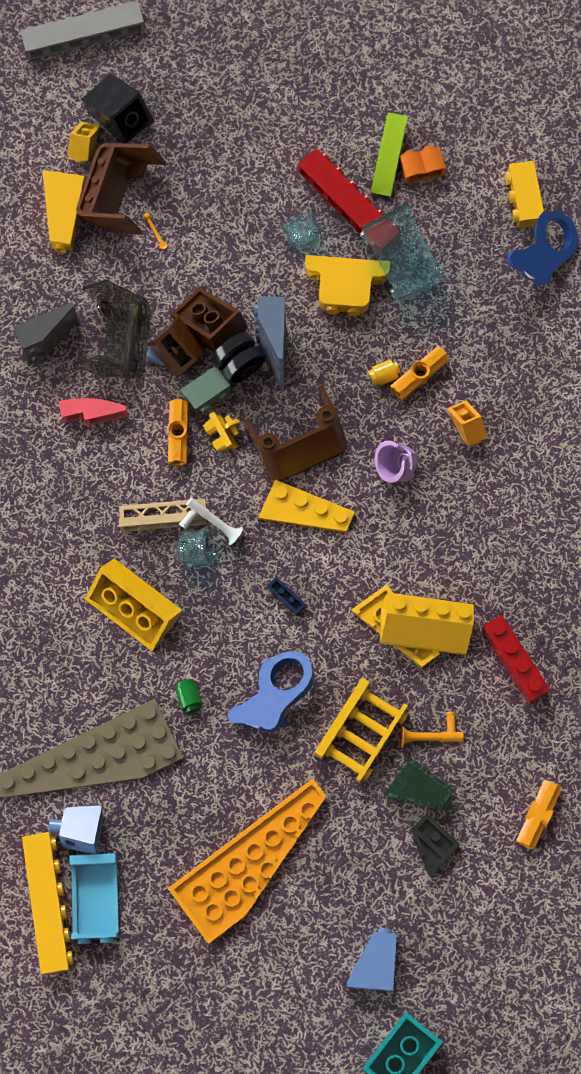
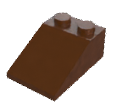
M201 287L170 314L173 319L179 316L198 340L214 353L228 339L244 332L248 328L238 309Z

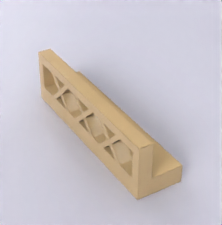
M195 499L206 508L205 499ZM188 500L119 506L121 532L182 527L179 523L189 513L187 512L189 507L187 506L184 509L181 506H186ZM175 506L182 511L181 513L166 514L170 507ZM153 508L161 513L160 515L144 516L149 509ZM134 510L139 516L125 518L124 511ZM197 514L189 526L206 525L207 520Z

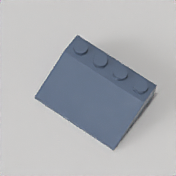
M259 296V304H254L256 341H260V348L267 357L266 360L279 387L284 388L286 352L285 297Z

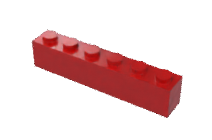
M316 148L298 162V172L380 256L399 241V228L386 219L382 210L376 209L372 205L367 195H362L358 191V187L352 180L348 181L344 177L343 171L330 162L327 154L321 153Z

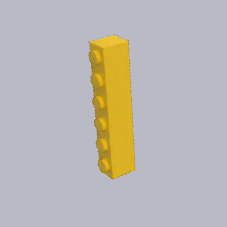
M49 832L23 836L22 841L40 972L42 975L71 971L70 965H74L72 951H68L67 942H70L71 938L69 928L64 926V919H67L66 905H61L60 896H64V888L62 882L58 883L57 874L61 873L59 860H55L54 851H58L56 837L52 838V834Z

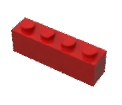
M503 615L483 625L482 633L528 705L547 695L550 691L549 686Z

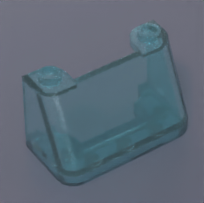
M408 203L361 227L362 232L360 233L363 242L370 244L392 288L389 291L395 301L399 299L401 303L447 279L443 270L436 266L438 263L427 246L415 223V219L411 218L412 211Z

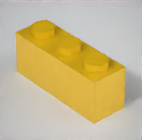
M534 161L509 164L508 172H505L506 185L510 184L511 187L508 195L510 204L514 203L515 210H512L513 222H517L518 228L533 227L544 211Z

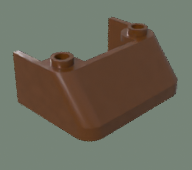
M104 143L100 145L96 150L76 207L77 214L82 219L113 233L141 235L142 230L127 215L118 213L129 178H139L145 173L148 165H165L166 161L150 144Z
M323 384L319 386V399L324 407H321L316 414L318 428L281 444L277 436L272 433L257 436L249 418L245 420L246 432L271 480L282 482L334 458L346 450L347 440L341 422Z

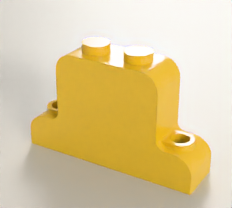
M306 255L305 273L310 279L320 280L319 306L322 310L332 315L339 312H347L350 316H359L369 308L371 285H382L387 281L390 262Z

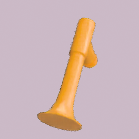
M446 712L447 732L417 733L408 731L401 725V748L412 741L463 742V732H456L455 728L456 713Z

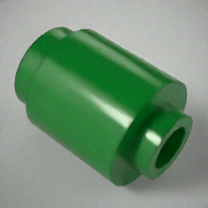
M192 679L178 682L175 692L181 710L187 711L188 714L199 711V707L203 703L197 684Z

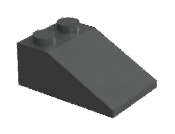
M70 302L14 326V331L28 363L42 361L45 358L44 356H47L78 322V317L73 302Z

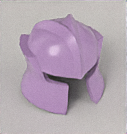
M384 441L380 443L375 452L376 470L382 480L389 483L411 480L414 478V472L417 468L418 454L400 442L396 444L393 441Z

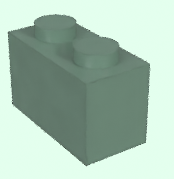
M216 366L181 389L182 397L185 401H188V405L196 415L207 413L215 402L225 401L231 392L230 384Z

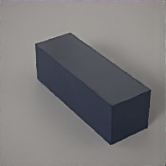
M277 577L267 586V589L294 615L298 616L306 608V604Z

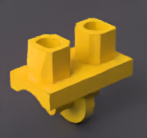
M215 412L209 414L211 419L203 427L208 435L212 436L218 432L221 436L213 441L216 451L223 452L227 449L234 450L239 446L233 435L237 436L240 434L237 430L241 425L239 419L232 420L230 415L223 419L222 415H217Z

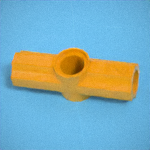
M437 346L422 360L415 362L410 370L390 386V389L398 399L403 401L419 386L426 384L432 375L450 361V358L443 348ZM421 370L425 375L417 376L415 372Z
M182 399L169 401L168 464L174 466L187 464L188 401ZM177 429L184 431L180 436L173 435V432Z
M544 780L535 801L531 803L530 809L524 818L526 820L517 837V843L534 850L543 829L547 827L553 814L552 809L562 790L560 786L551 781Z

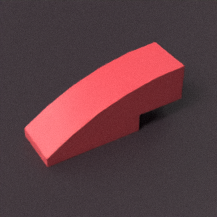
M90 398L58 401L64 423L85 419L86 425L89 426L128 416L126 406L111 401Z

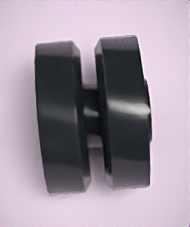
M242 332L231 337L212 356L211 360L219 370H223L222 375L230 385L241 383L257 372L266 361V355L260 347H255L256 342L248 332Z

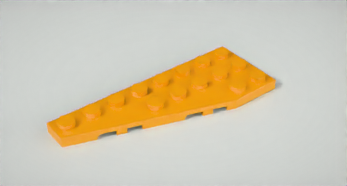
M311 779L168 888L208 944L212 943L246 917L327 796L314 779Z

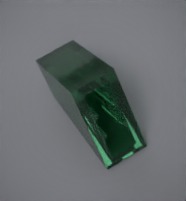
M412 758L409 759L383 795V797L389 800L438 811L443 806L447 809L455 799L452 796L454 789Z

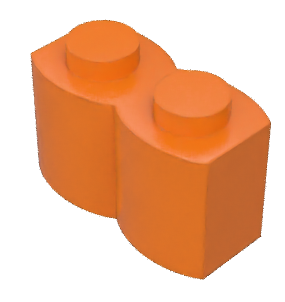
M427 146L421 151L408 150L400 156L399 164L405 184L444 176L446 173V166L440 147Z

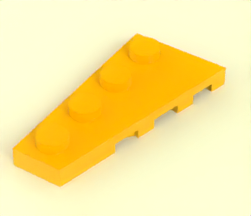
M385 585L352 609L356 616L379 634L381 603L387 593H393L388 585ZM395 646L421 668L440 655L438 651Z

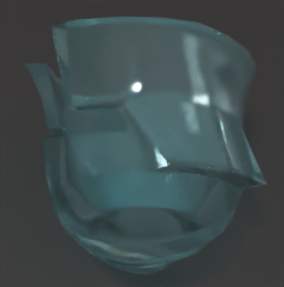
M316 209L306 211L280 226L288 237V246L303 252L315 249L316 244L321 238V232L324 231L317 222Z
M207 525L196 531L185 529L182 531L174 548L177 550L176 559L186 565V569L189 570L199 565L211 568L215 566L217 548L206 547V537L213 535L214 530Z

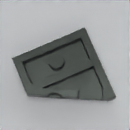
M427 813L411 829L427 874L431 877L458 848L460 843Z

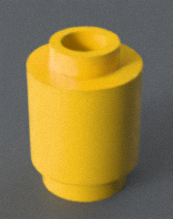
M391 359L373 366L368 371L374 387L377 385L383 386L399 379L398 374L401 373L397 362H392Z

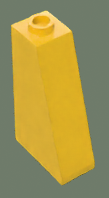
M44 170L43 180L51 247L59 253L73 251L80 217L76 212V207L85 184V177Z

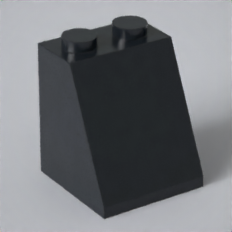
M111 73L81 98L88 113L120 143L128 144L154 121L140 92Z

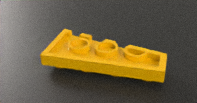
M275 480L258 519L346 533L355 512Z

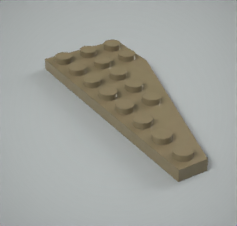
M153 699L1 773L0 794L2 798H10L144 779L184 758L156 700Z

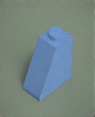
M378 928V932H373L347 981L346 988L393 991L397 934H393L392 929Z

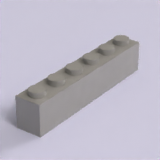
M135 1L126 2L116 7H106L96 12H87L76 17L70 16L56 22L50 21L36 27L30 26L20 30L29 61L144 32L145 25L139 3Z

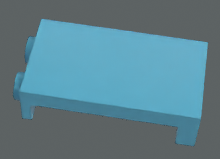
M115 853L71 855L73 927L71 939L73 941L77 940L78 945L91 944V940L100 939L102 944L114 943V939L119 938L117 855Z

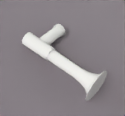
M192 497L186 503V506L191 510L182 522L179 523L187 530L198 514L226 534L229 539L228 545H232L243 530V527H230Z

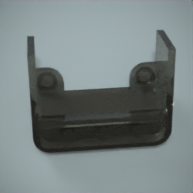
M108 280L83 286L82 291L97 297V310L101 316L108 319L104 356L96 355L76 361L74 366L101 377L132 379L141 377L145 368L150 318L149 302L144 297Z

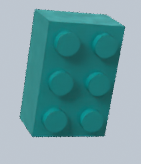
M405 1012L362 1067V1070L367 1074H419L442 1044V1041Z

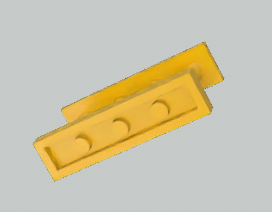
M363 677L314 752V755L321 760L324 756H331L357 772L359 775L356 778V782L359 784L362 780H368L373 772V769L370 767L397 724L402 725L409 715L406 712L408 705L405 703L398 710L372 694L371 690L368 689L370 682ZM367 700L394 717L389 728H385L358 711L359 708L356 706L359 701ZM349 718L351 720L353 718L383 736L376 748L347 730L345 723ZM336 737H343L370 754L371 756L365 766L335 749L333 742Z

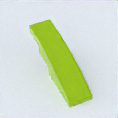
M394 113L387 114L371 193L389 197L392 195L408 116Z

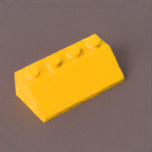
M115 558L100 568L85 597L87 602L151 651L155 649L173 627L182 612L179 607Z
M387 593L381 603L380 643L466 655L473 629L474 604Z

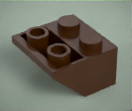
M179 316L148 343L149 347L174 376L180 375L187 370L206 349Z

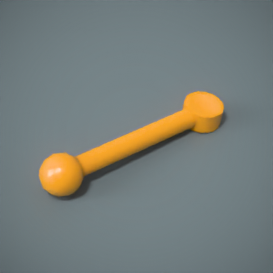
M145 213L143 215V219L148 222L153 233L155 234L158 242L160 243V249H167L168 245L161 239L158 231L156 230L154 224L151 221V215L149 213Z

